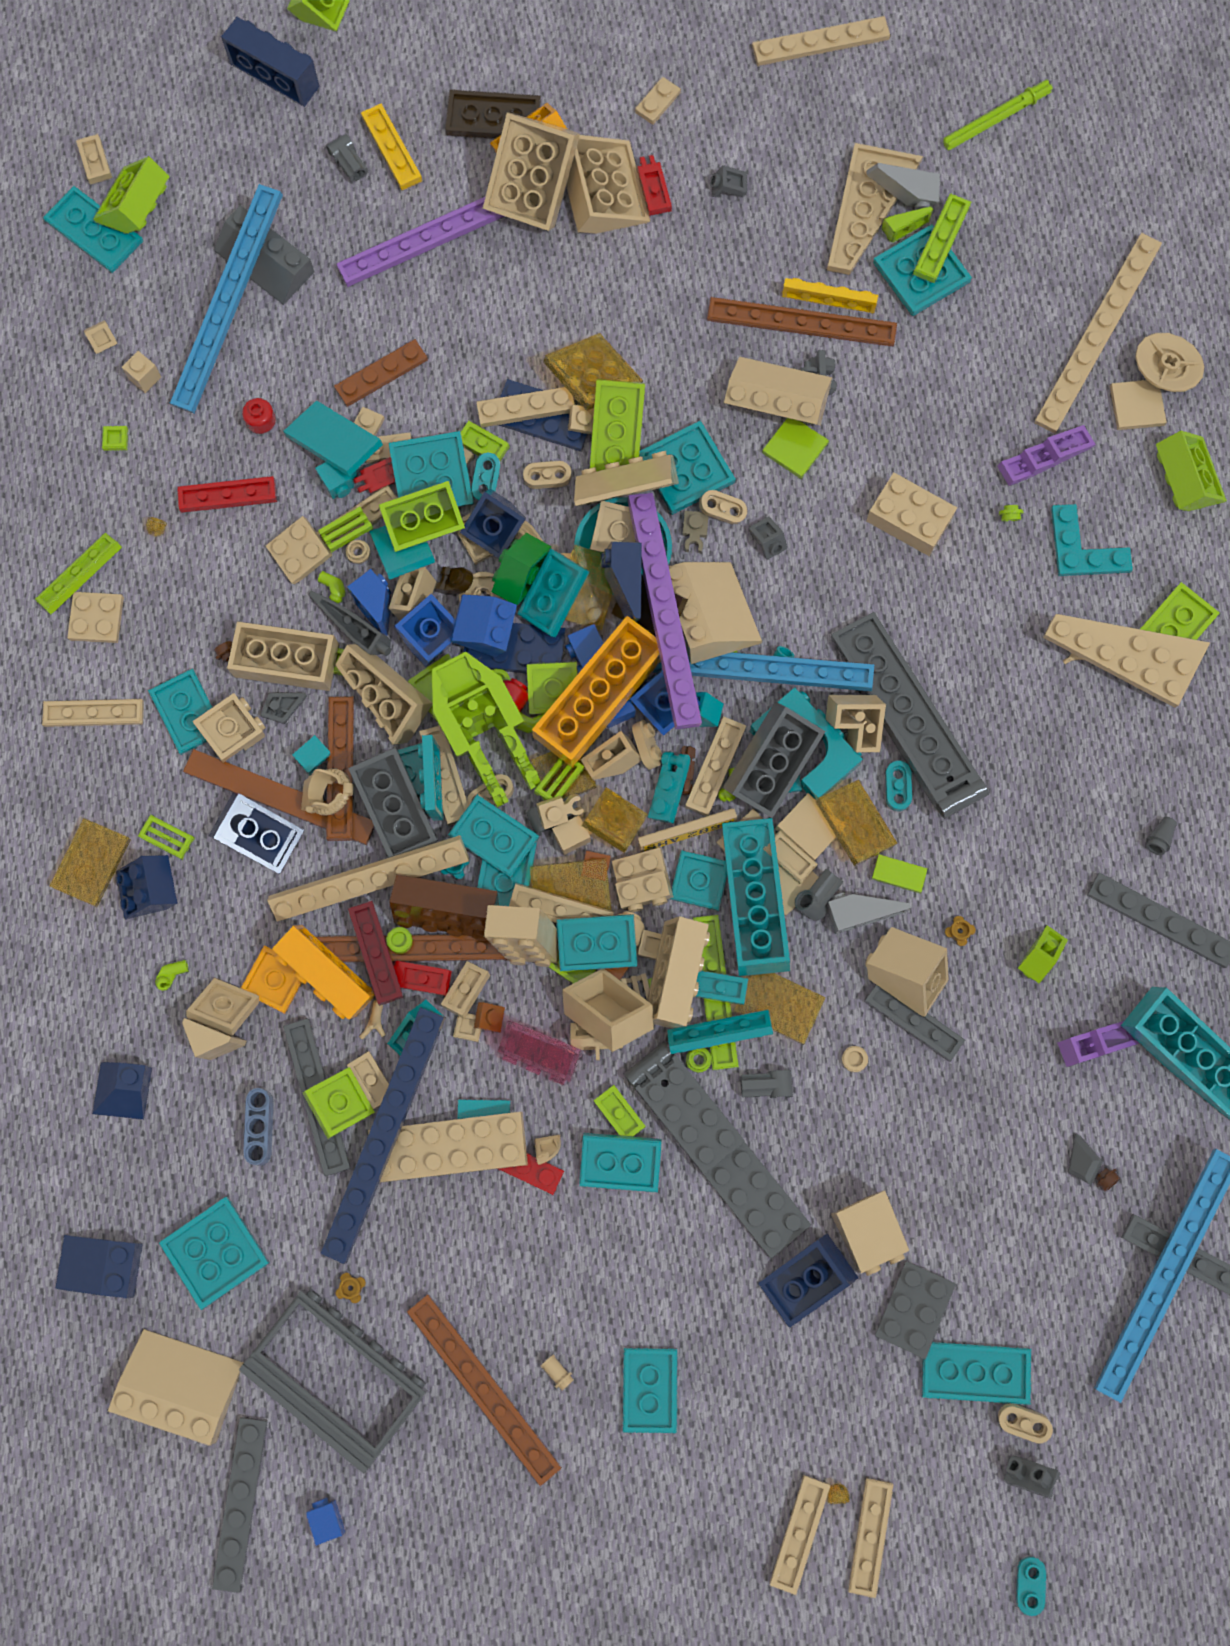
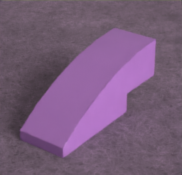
M1122 1021L1060 1041L1058 1046L1066 1067H1070L1140 1043L1121 1026L1124 1022Z

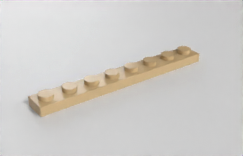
M459 835L270 895L267 901L278 922L394 885L396 874L418 878L468 862L469 856Z

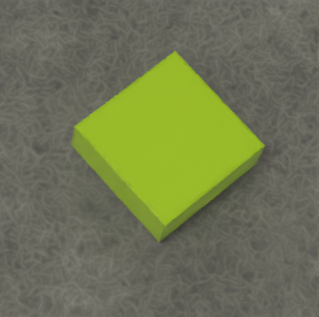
M103 426V451L127 450L128 427Z

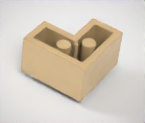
M828 695L826 720L835 729H848L847 743L854 751L880 752L886 704L876 695Z

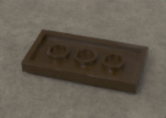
M450 89L445 133L448 136L496 139L502 134L507 113L523 117L529 116L541 107V95Z

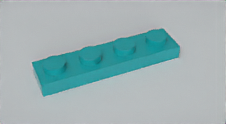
M769 1010L668 1029L667 1033L670 1052L675 1054L773 1034Z

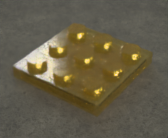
M600 333L545 355L543 363L586 411L595 406L597 379L643 383L641 377Z

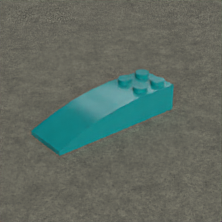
M773 819L722 823L738 975L748 976L790 971V955ZM769 843L771 847V856L763 849L765 846L767 847Z
M1151 987L1121 1026L1170 1072L1230 1120V1047L1167 987Z

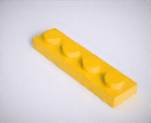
M382 103L361 112L364 123L401 191L422 182L421 174Z
M785 278L782 297L873 314L878 301V295L872 294L869 291L860 292L849 290L843 286L833 287L821 282H805L799 278Z

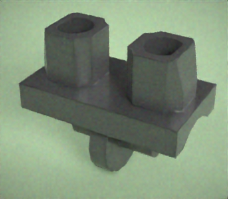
M818 350L817 355L810 358L809 361H805L804 367L799 370L826 376V374L831 375L836 367L835 359L826 357L825 350ZM835 380L831 382L828 395H832L836 391Z
M1013 1455L1006 1467L1007 1473L1004 1482L1033 1494L1052 1499L1053 1489L1060 1476V1472Z

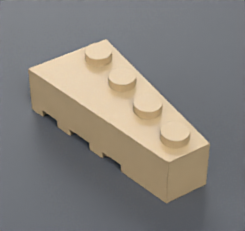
M357 644L347 645L335 665L352 689L357 690L362 697L361 701L365 707L370 708L377 718L375 721L380 728L386 730L393 745L408 743L433 703L377 655L368 654Z

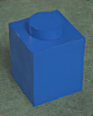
M327 1497L313 1502V1508L306 1512L316 1546L338 1538L346 1532L336 1500L328 1502Z

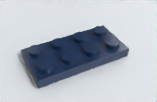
M507 379L500 398L544 390ZM574 400V405L594 408L592 405ZM570 413L498 425L582 452L588 436L586 433L568 430Z
M513 623L507 650L499 656L493 657L464 647V652H467L491 670L501 669L506 672L527 674V664L562 662L566 628H560L557 636L552 637L535 625Z

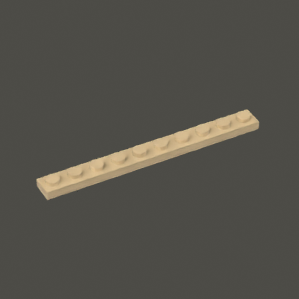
M1143 233L1140 234L1037 416L1035 424L1056 434L1160 249L1162 242Z

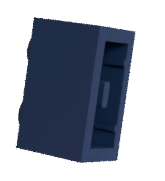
M168 855L140 856L116 871V884L119 887L121 897L120 906L125 920L164 911L178 904Z

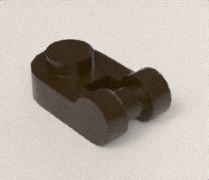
M442 567L439 574L441 576L440 582L436 583L434 590L446 595L465 593L472 585L473 573L464 567Z

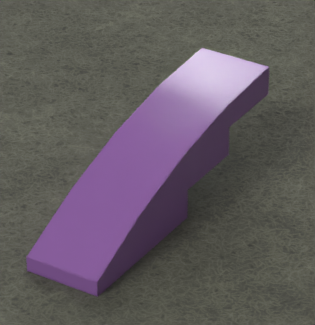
M1082 425L1048 437L1043 443L1025 449L1020 455L1001 461L997 467L1008 486H1011L1093 448L1096 444L1085 426Z

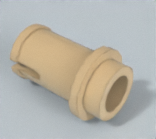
M554 1354L540 1366L556 1383V1389L559 1387L563 1391L574 1380L571 1377L572 1373H568Z

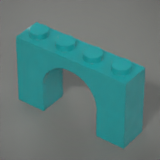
M794 687L777 703L786 706L826 731L822 737L826 749L825 759L805 776L800 783L803 790L819 802L861 765L863 761L861 758L862 754L861 752H855L844 740L845 736L840 729L833 728L827 722L826 715L822 710H816L810 704L811 700L805 692H799ZM770 709L751 724L749 732L753 736L758 731Z

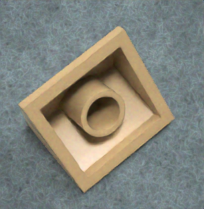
M184 1018L182 1022L194 1056L197 1058L213 1060L245 1046L247 1042L244 1039L234 1035H227L190 1019Z

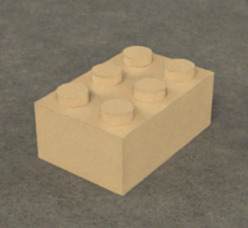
M893 472L869 511L866 522L930 556L951 522L957 507Z
M604 968L562 989L564 1014L612 1052L653 1030V1005Z

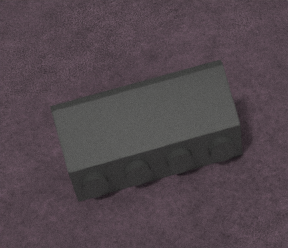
M241 205L225 220L214 251L226 261L229 259L248 212ZM270 228L249 279L284 305L314 274V269L310 258Z

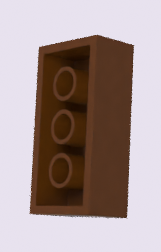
M396 874L389 903L394 923L400 927L411 928L413 926L422 928L427 932L443 931L456 937L467 935L472 936L476 940L485 941L487 940L484 934L488 905L499 906L498 891Z

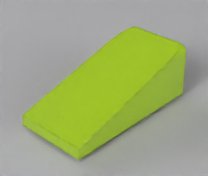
M930 206L887 217L883 221L882 231L889 241L893 243L929 223L933 208Z

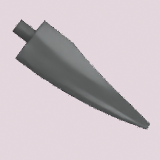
M314 591L309 592L310 597L327 616L360 648L370 655L383 654L388 656L392 649L390 648L391 641L389 637L340 604Z

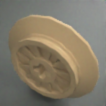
M1155 333L1145 337L1137 347L1135 358L1138 369L1146 380L1157 388L1170 392H1185L1196 387L1203 378L1204 363L1200 353L1191 343L1180 336L1170 333Z

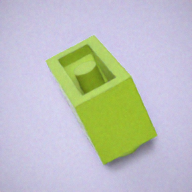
M1046 925L1024 956L1018 969L1027 978L1040 983L1057 963L1068 939Z

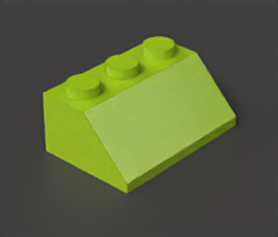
M290 0L287 9L302 22L337 31L350 0Z
M149 156L123 167L93 220L96 223L126 234L135 230L140 231L147 223L146 217L148 213L155 209L157 205L156 199L165 191L167 187L165 184L170 176Z
M1179 431L1156 444L1158 450L1157 458L1164 466L1166 472L1165 480L1172 488L1174 494L1172 497L1173 502L1179 510L1193 511L1227 501L1203 436Z
M449 481L379 504L395 552L465 528Z

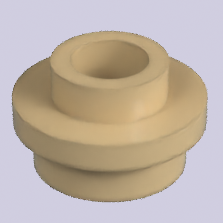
M353 540L346 547V556L352 563L361 564L369 558L370 548L365 541ZM361 549L363 552L361 555L356 556L354 551Z

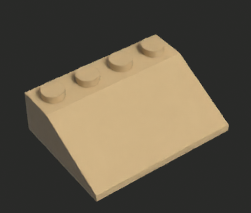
M507 113L483 209L548 231L552 230L557 221L580 134L559 126Z
M580 135L566 184L577 231L597 234L649 223L650 217L630 141Z
M666 451L652 454L653 459L643 461V457L629 459V464L620 466L619 462L605 465V470L596 472L595 468L582 470V475L576 476L575 506L601 502V500L605 501L679 484L673 455H667Z
M682 562L669 566L674 592L688 599L680 616L687 655L691 664L762 643L731 562Z
M143 1329L117 1384L108 1412L210 1446L217 1442L241 1373L239 1368L244 1362Z

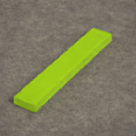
M712 915L693 918L695 921L709 924L707 931L710 933L707 946L703 948L702 957H704V965L701 971L726 975L719 916ZM703 999L706 1022L732 1017L730 1003ZM735 1042L710 1047L713 1070L739 1067Z

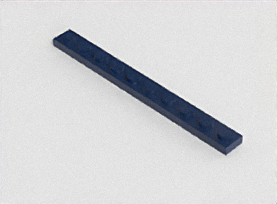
M420 1007L320 1254L342 1264L348 1262L446 1017Z

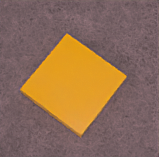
M264 945L241 989L258 995L260 1002L286 1014L302 982L295 977L294 973L296 971L289 964L287 966L282 965L275 958L277 953Z

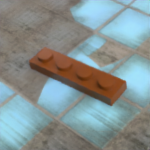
M416 339L334 385V388L346 407H349L428 361V357Z

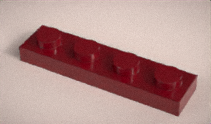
M373 901L348 908L378 1005L381 1006L404 998Z

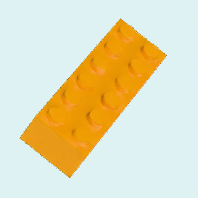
M626 616L533 727V738L573 768L660 663L661 659L656 637L629 616Z

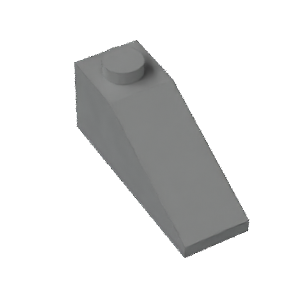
M877 163L867 170V176L907 206L916 207V210L933 206L939 202L940 174Z
M845 893L832 896L831 901L827 903V910L835 934L900 915L911 909L910 903L855 894L846 896Z

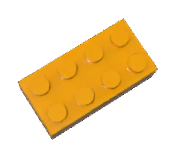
M303 925L292 926L272 948L277 953L275 958L284 966L289 964L296 971L294 973L295 977L302 983L306 984L308 982L315 988L313 993L323 1002L328 1000L334 1006L332 1008L334 1013L341 1019L346 1017L350 1020L357 1017L375 997L374 990Z

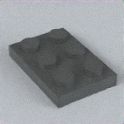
M906 1261L875 1336L926 1360L956 1283Z

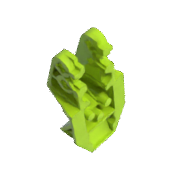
M467 652L433 668L432 696L433 713L436 721L456 756L468 755L482 783L485 784L490 796H492L495 806L498 808L509 801L481 750L480 742H476L473 739L495 727L498 733L497 736L501 738L530 790L536 788L541 782L540 778L530 763L526 750L514 730L524 720L502 678Z

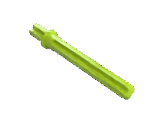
M1046 79L1032 88H1025L1023 93L944 137L943 145L947 150H951L1030 104L1032 106L1035 105L1037 100L1051 93L1053 89L1052 84H1049V80Z

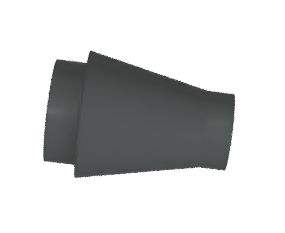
M1163 817L1159 825L1146 838V848L1156 855H1164L1165 852L1169 851L1177 822L1170 817Z

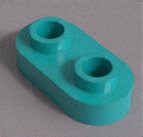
M493 453L481 454L475 463L471 493L478 501L483 495L478 490L480 485L483 484L487 487V490L492 489L496 492L500 461ZM485 461L491 462L492 467L490 470L484 469L483 463Z
M903 761L892 762L885 772L886 803L891 810L897 812L906 810L912 802L911 769ZM893 772H901L902 778L896 779L893 776ZM894 796H901L903 798V802H895Z
M1028 1556L1023 1558L1017 1567L1016 1603L1024 1614L1037 1616L1045 1607L1046 1568L1038 1558ZM1035 1567L1037 1574L1034 1577H1029V1569ZM1030 1597H1035L1036 1603L1033 1606H1028L1027 1600Z

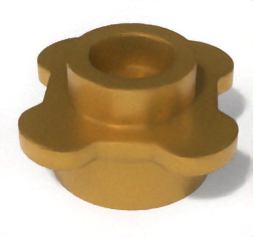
M956 916L953 919V924L945 929V935L948 938L952 937L958 946H965L967 939L970 935L975 934L976 929L974 925H970L962 916Z
M349 1273L342 1274L339 1289L336 1290L337 1298H345L351 1300L352 1303H358L361 1300V1290L366 1285L365 1279L362 1277H351ZM350 1285L353 1286L352 1291L348 1289Z

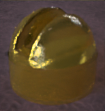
M148 517L146 530L150 535L154 531V536L158 537L164 533L167 523L155 517Z
M835 1483L830 1486L828 1504L850 1503L849 1491L845 1485Z

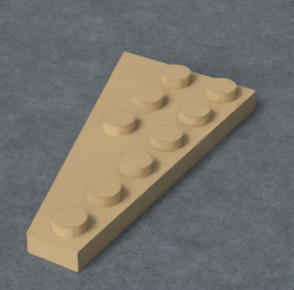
M855 143L828 263V271L851 274L881 227L884 219L898 200L894 195L867 176V170L877 163L917 170L923 156Z
M1056 614L1043 636L1046 640L1174 708L1179 706L1210 642Z

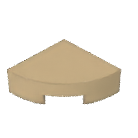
M560 1135L534 1139L538 1165L548 1162L557 1155L561 1147Z

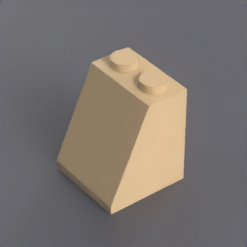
M893 927L890 928L886 935H882L877 949L874 953L869 954L865 963L870 981L924 1017L948 982L947 948Z
M885 1191L872 1194L831 1214L858 1273L865 1272L869 1276L881 1270L880 1264L889 1261L892 1265L905 1259L904 1253L908 1252L909 1248Z

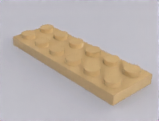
M523 1112L402 1126L380 1183L528 1165Z

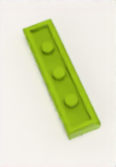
M951 193L949 194L913 275L932 283L936 282L971 206V201Z
M104 533L35 600L47 612L53 614L122 547L111 536Z

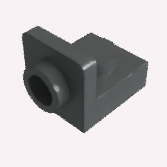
M722 165L710 179L712 197H718L722 192L744 197L747 194V172Z
M770 516L748 527L750 535L762 547L763 554L767 560L787 549L784 532Z

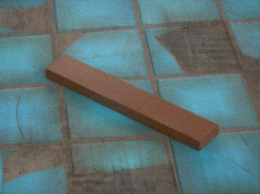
M329 697L328 750L331 752V755L328 757L327 769L343 771L347 774L352 784L353 778L348 768L354 765V697ZM337 780L332 785L327 784V804L331 803L338 793L343 794V785L339 784ZM353 795L348 797L349 800H347V803L341 810L332 815H327V841H353Z

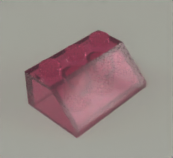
M508 1020L498 1049L499 1054L503 1055L501 1060L515 1066L517 1061L527 1065L525 1070L536 1075H540L541 1071L551 1075L549 1080L560 1085H564L565 1081L571 1083L582 1057L581 1049L511 1020Z

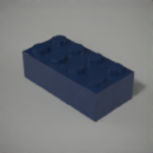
M237 16L221 36L229 63L301 106L305 107L319 89L320 85L313 59L306 53L298 52L289 43L279 41L270 32L258 29L251 21H245Z

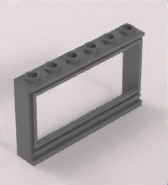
M312 1289L308 1292L300 1290L296 1298L245 1363L242 1364L239 1371L365 1474L428 1392L424 1388L426 1382L416 1374L409 1376L403 1371L405 1365L397 1358L392 1357L391 1360L382 1353L385 1349L373 1339L370 1343L362 1337L364 1332L354 1323L348 1326L341 1320L343 1314L336 1308L330 1306L328 1309L320 1302L323 1298ZM299 1305H302L413 1396V1399L376 1447L262 1354Z

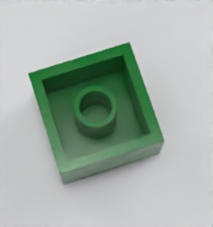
M527 532L520 539L516 538L508 550L504 549L499 557L501 564L493 575L492 581L494 585L491 592L508 602L518 605L526 597L552 546Z

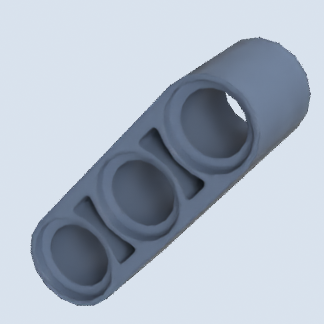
M261 1088L249 1091L245 1106L243 1153L248 1163L257 1166L268 1163L272 1154L274 1100L270 1092ZM259 1094H264L266 1102L262 1107L257 1108L254 1103L255 1098ZM258 1120H262L265 1124V1128L260 1134H256L253 1130V1126ZM260 1146L264 1154L260 1160L255 1161L252 1157V1152L256 1147Z

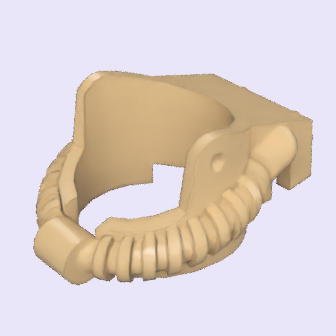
M315 769L312 775L304 781L301 810L320 815H332L341 810L347 803V800H349L348 797L353 795L354 784L350 782L347 774L339 769ZM337 780L339 784L343 785V794L338 793L331 803H324L323 795L327 784L332 785Z

